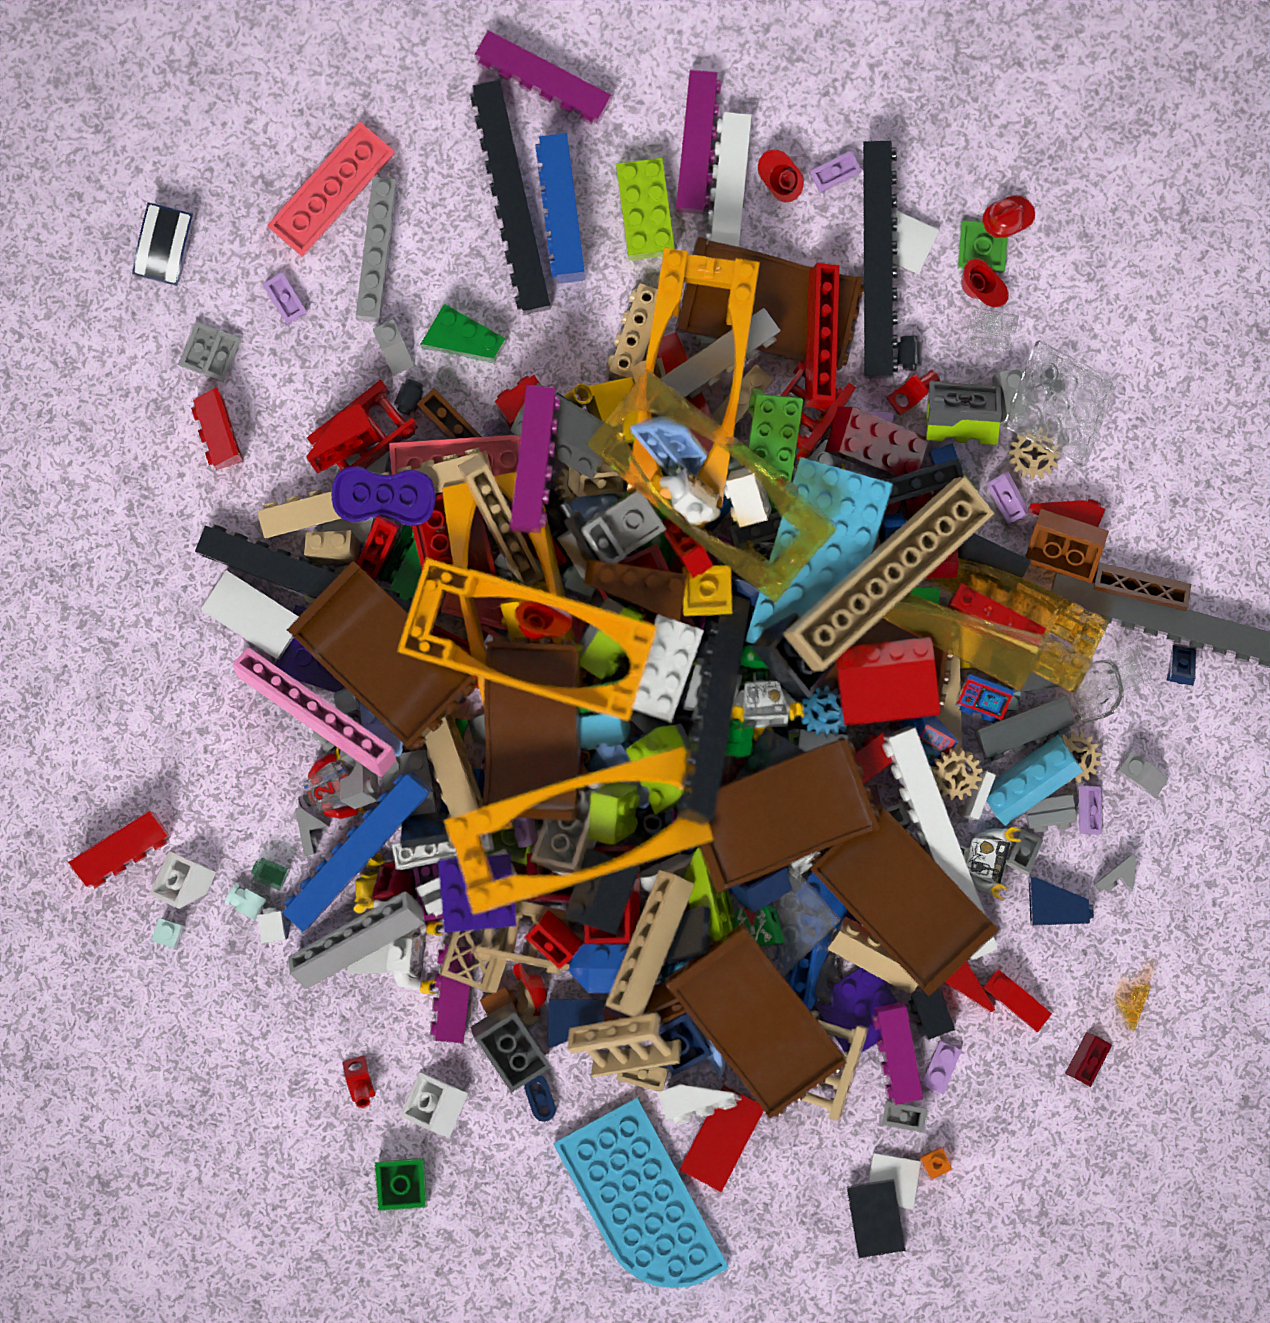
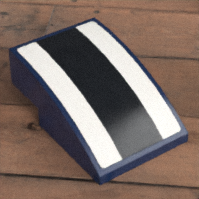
M148 202L136 248L132 275L178 286L190 244L189 239L195 221L194 214Z

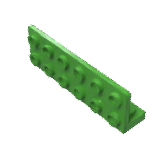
M751 388L748 412L752 415V424L745 468L758 464L770 502L771 514L785 510L789 497L803 400L798 397L766 395L761 389ZM732 518V525L738 524V521H734Z

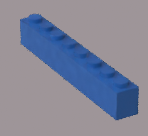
M411 771L406 775L402 773L393 782L396 785L391 792L386 790L377 800L380 804L374 810L371 807L363 815L362 819L365 821L359 827L355 825L347 833L349 839L344 844L340 842L331 851L333 854L328 862L323 860L315 869L318 873L313 879L308 877L300 886L302 891L297 896L293 894L285 902L287 907L282 913L302 932L310 928L402 826V822L408 819L431 794L433 790L414 772Z

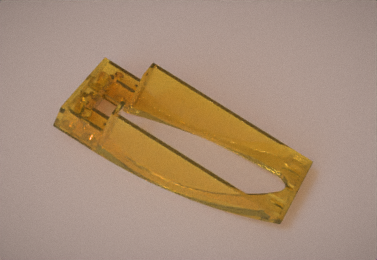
M646 369L587 443L598 456L669 519L775 603L791 586V582L818 549L822 548L837 530L836 522L801 496L795 484L648 369ZM635 410H646L677 421L721 446L751 472L767 491L782 517L799 530L773 563L753 549L752 541L748 540L739 549L721 542L701 525L688 522L686 517L672 506V503L655 489L635 459L625 438L623 421L628 413Z
M958 558L957 578L925 580L951 594L957 593L962 583L1046 627L1043 636L968 616L909 593L882 616L883 619L919 638L931 637L932 645L1021 691L1033 671L1074 694L1085 678L1098 644L1109 624V621L1105 620L1102 616L1094 614L1081 605L1073 603L1037 584L1007 572ZM1049 632L1071 643L1069 648L1063 643L1047 637Z

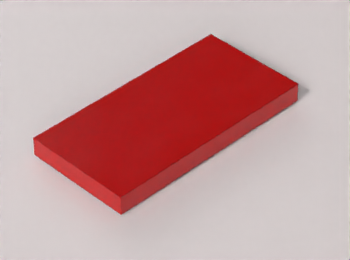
M725 1085L722 1086L720 1091L739 1095L742 1100L736 1101L737 1106L729 1109L716 1108L714 1109V1114L706 1117L679 1169L721 1193L764 1112L759 1103Z

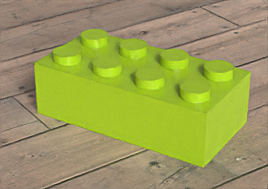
M663 158L616 164L628 261L663 257L664 248L675 249Z

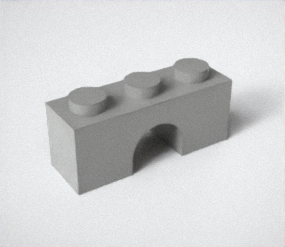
M340 749V758L355 767L349 776L340 779V801L354 809L376 802L378 800L379 788L378 775Z

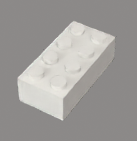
M658 615L654 624L658 628L632 710L671 724L702 638L703 630Z

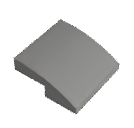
M195 321L178 366L224 382L241 339Z

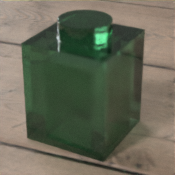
M261 858L260 862L256 860L252 868L251 874L254 875L252 880L281 891L290 869Z

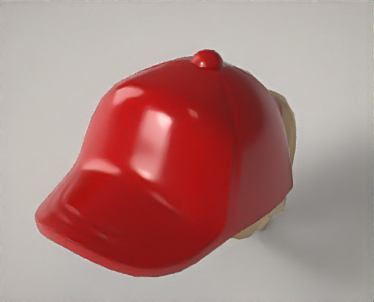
M517 963L513 966L514 975L518 980L516 983L518 989L517 1010L525 1024L529 1026L537 1023L541 1017L540 1008L547 999L548 987L545 985L542 976L527 974L521 963Z

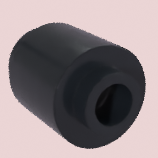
M901 336L900 342H898V366L903 367L904 371H915L918 366L922 365L921 342H919L918 336Z
M406 379L405 383L401 384L394 405L397 406V411L405 415H410L411 412L416 413L417 403L421 400L424 393L422 391L424 385L417 381Z

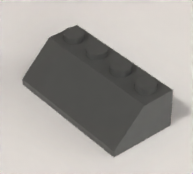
M560 396L559 410H554V419H558L557 432L552 433L551 442H555L553 457L592 480L603 468L620 431ZM524 405L520 409L510 430L519 437H521Z
M1064 696L979 729L974 735L984 760L990 758L991 762L1005 757L1003 752L1012 749L1013 753L1026 749V743L1035 741V744H1039L1049 740L1048 735L1056 732L1057 735H1062L1070 732V726H1073L1075 721L1068 696Z

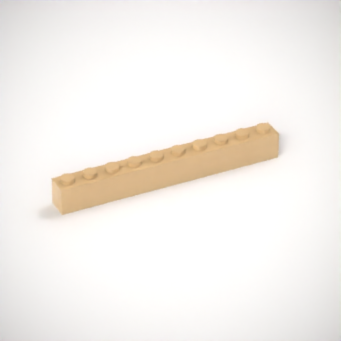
M479 448L465 451L466 456L457 458L456 454L442 457L443 462L434 464V460L420 463L421 468L414 469L430 477L434 484L435 494L443 492V487L465 483L457 465L477 454L485 461L492 473L487 451L480 452ZM411 466L397 469L398 473L405 470H412ZM389 472L381 473V475H389ZM330 487L331 492L322 494L321 489L309 492L308 498L301 500L299 495L286 498V504L278 505L277 501L264 504V509L257 511L264 539L341 519L333 508L332 487Z

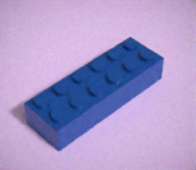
M567 133L539 136L540 143L535 144L537 163H542V167H538L540 186H545V190H541L543 209H548V213H544L546 232H551V236H547L549 255H554V259H550L552 278L557 277V284L585 281Z

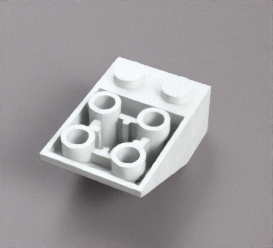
M678 1085L658 1092L666 1120L678 1125L691 1122V1117L696 1115L701 1117L712 1115L715 1113L714 1109L723 1108L725 1110L737 1106L736 1101L742 1100L741 1096L734 1093Z

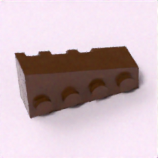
M587 559L584 577L585 584L663 617L680 622L687 574Z

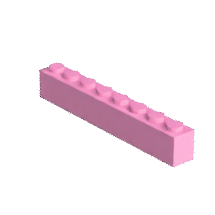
M249 647L233 663L239 679L379 777H382L396 762L394 750L390 745Z

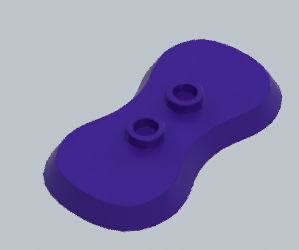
M353 466L341 470L336 475L332 485L331 497L333 508L339 517L349 522H362L379 515L404 525L416 526L426 522L431 517L435 506L434 484L428 475L418 470H405L392 475H381L362 467Z

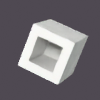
M276 908L263 909V914L257 915L261 944L287 940L282 911L277 912Z

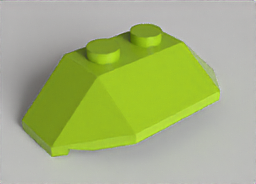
M697 848L683 879L695 884L688 899L690 910L704 905L710 908L708 935L717 941L734 929V911L729 889L727 888V890L720 893L715 891L700 850Z

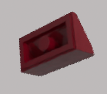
M1086 1032L1065 1074L1091 1087L1112 1044L1092 1033Z

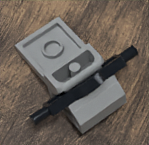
M640 488L602 513L596 512L587 519H584L580 511L574 512L568 500L559 505L567 517L564 522L569 530L557 537L583 579L585 577L587 559L618 563L627 554L666 530Z

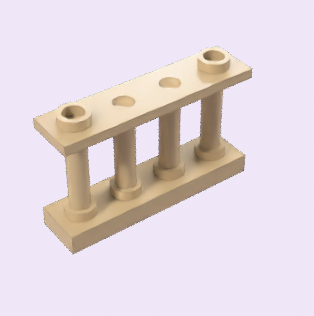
M517 901L515 902L517 926L509 927L505 952L491 949L494 928L484 929L482 946L472 948L471 953L477 954V958L481 960L491 961L493 957L547 968L548 973L561 974V971L569 969V964H565L559 970L551 961L538 959V949L531 943L528 956L514 954L520 918H523V915L531 916L532 921L535 923L547 910H550L567 927H569V924L576 923V921L564 917L566 910Z
M811 1011L817 1019L819 1011ZM818 1020L827 1033L847 1039L848 1043H851L849 1053H844L847 1064H845L842 1076L830 1075L825 1079V1083L833 1085L834 1089H837L835 1098H830L829 1100L807 1092L802 1101L826 1108L827 1112H830L828 1118L839 1121L841 1120L869 1028L859 1025L856 1030L852 1029L850 1031Z
M654 1013L570 1028L567 1050L571 1054L586 1051L593 1059L591 1076L594 1078L679 1063L681 1041L664 1042L658 1035L660 1017ZM651 1040L653 1044L643 1046L640 1042ZM629 1044L632 1048L622 1050L619 1046ZM608 1048L611 1052L600 1053L597 1049Z

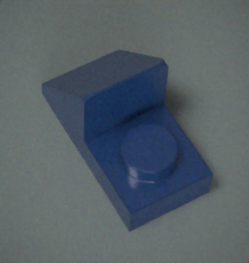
M1173 645L1167 681L1193 686L1196 673V649Z

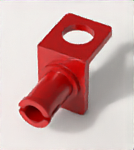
M930 370L921 378L914 374L903 386L889 394L886 399L897 414L901 416L925 398L929 393L930 381L940 382V378L934 370ZM899 394L906 396L908 399L907 406H899L896 402V396Z
M360 1056L343 1061L344 1076L352 1101L356 1103L358 1108L368 1107L371 1103L370 1098L375 1096V1091L368 1072L366 1057ZM358 1063L362 1065L358 1070H349L353 1064Z

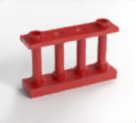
M806 361L805 363L799 362L793 371L795 374L794 378L780 396L788 397L790 393H793L805 401V390L799 387L797 383L802 377L805 378ZM848 383L844 389L836 388V397L833 405L828 409L815 408L823 416L821 421L817 419L814 421L801 412L800 423L809 428L811 435L808 438L806 435L803 437L798 434L797 447L800 451L796 456L797 459L800 460V457L808 458L834 422L837 408L845 407L857 387Z
M381 379L348 404L356 405L359 403L379 437L380 443L370 451L364 449L358 452L361 458L352 465H349L346 460L337 463L341 470L353 466L367 469L390 451L389 443H399L404 439L407 440L418 429L413 418L405 422L387 400L390 392ZM375 405H380L398 427L389 436L385 435L368 414L369 410ZM342 410L306 437L312 446L317 443Z
M962 583L957 593H953L943 612L947 617H953L955 621L1010 650L1031 652L1032 648H1037L1046 630V627Z

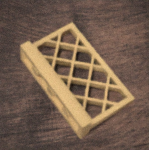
M509 927L497 928V933L492 939L494 942L491 945V949L505 952ZM474 930L463 931L461 934L460 931L453 932L440 975L481 989L480 991L488 994L496 993L507 960L492 957L491 961H482L477 958V954H474L478 963L467 968L462 955L470 952L476 946H482V942L474 945L469 934ZM465 935L471 948L460 953L456 943L458 938ZM458 958L463 971L457 974L449 972L450 962ZM478 966L483 973L480 983L473 981L469 973L470 970Z

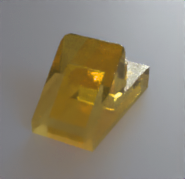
M1139 983L1138 987H1133L1130 999L1133 1000L1132 1004L1113 998L1126 1028L1130 1031H1135L1151 989L1150 985Z

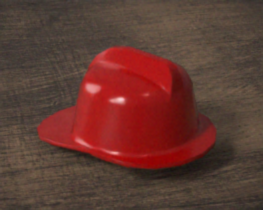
M776 149L763 153L757 165L758 174L777 200L782 202L796 200L801 195L804 187L802 171L783 151Z
M1018 195L1009 196L986 208L982 223L984 229L993 237H1010L1032 225L1035 220V209L1032 203L1025 197Z
M975 258L967 261L961 276V286L964 293L973 299H979L987 306L993 308L1005 305L1009 299V292L1003 280L985 261Z
M524 601L517 605L515 609L518 628L530 639H541L546 635H563L572 626V618L568 612L547 604Z

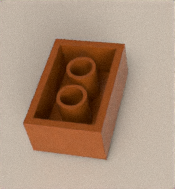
M1041 509L1025 558L1031 560L1030 564L1092 583L1109 531Z

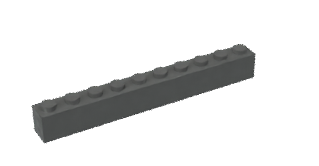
M1056 573L1047 601V603L1052 604L1053 609L1066 611V608L1075 610V615L1081 617L1097 616L1098 621L1111 624L1112 621L1121 623L1120 627L1124 629L1134 630L1135 627L1144 629L1143 633L1146 635L1157 637L1158 634L1167 636L1166 640L1180 643L1181 640L1190 642L1189 646L1193 648L1203 649L1204 646L1213 649L1212 652L1215 654L1226 656V653L1236 655L1235 659L1249 662V659L1259 661V666L1270 668L1269 631L1189 609L1183 611L1094 590V583L1085 582Z

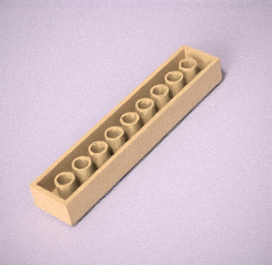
M966 477L953 479L783 634L813 671L824 670L993 516V511Z

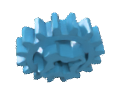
M826 686L825 690L821 692L819 687H817L815 695L812 694L810 698L803 699L804 717L802 723H809L808 731L815 729L816 736H819L822 732L825 738H828L829 733H833L837 737L839 730L842 732L846 731L847 726H844L838 688L831 692L829 687Z

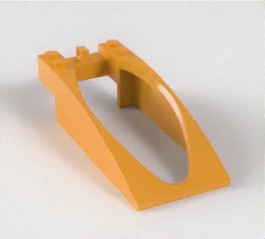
M664 248L637 423L651 418V388L656 356L671 316L678 317L683 283L731 289L726 323L727 325H732L734 338L732 390L718 436L703 466L696 475V477L719 494L716 507H722L759 262L742 259L730 261L688 254V251ZM635 436L627 493H633L640 488L644 496L671 500L669 489H662L659 493L648 486L655 474L661 478L664 476L659 464Z
M517 472L493 476L500 492L506 495L513 504ZM465 482L443 487L442 491L454 567L467 571L470 532L477 504ZM546 518V526L541 527L540 534L529 533L543 568L548 594L566 599ZM460 596L471 655L474 659L485 665L486 647L484 646L485 643L474 598ZM572 626L563 635L551 636L553 643L561 644V639L575 640ZM476 676L484 706V678Z
M426 559L398 652L629 721L658 627L479 572L466 571ZM444 591L467 598L510 597L526 599L564 610L598 628L627 652L632 662V669L628 677L623 681L608 686L593 688L541 686L499 673L480 663L451 641L430 635Z
M685 747L589 774L445 820L451 843L455 846L468 890L466 892L473 914L483 913L523 899L534 898L714 840L709 823L703 826L678 818L671 826L639 848L591 869L555 876L531 877L528 875H514L495 882L481 836L502 829H510L513 827L511 820L526 809L549 797L582 786L615 781H650L671 784L682 790L681 778L686 770V763L684 762L686 755Z

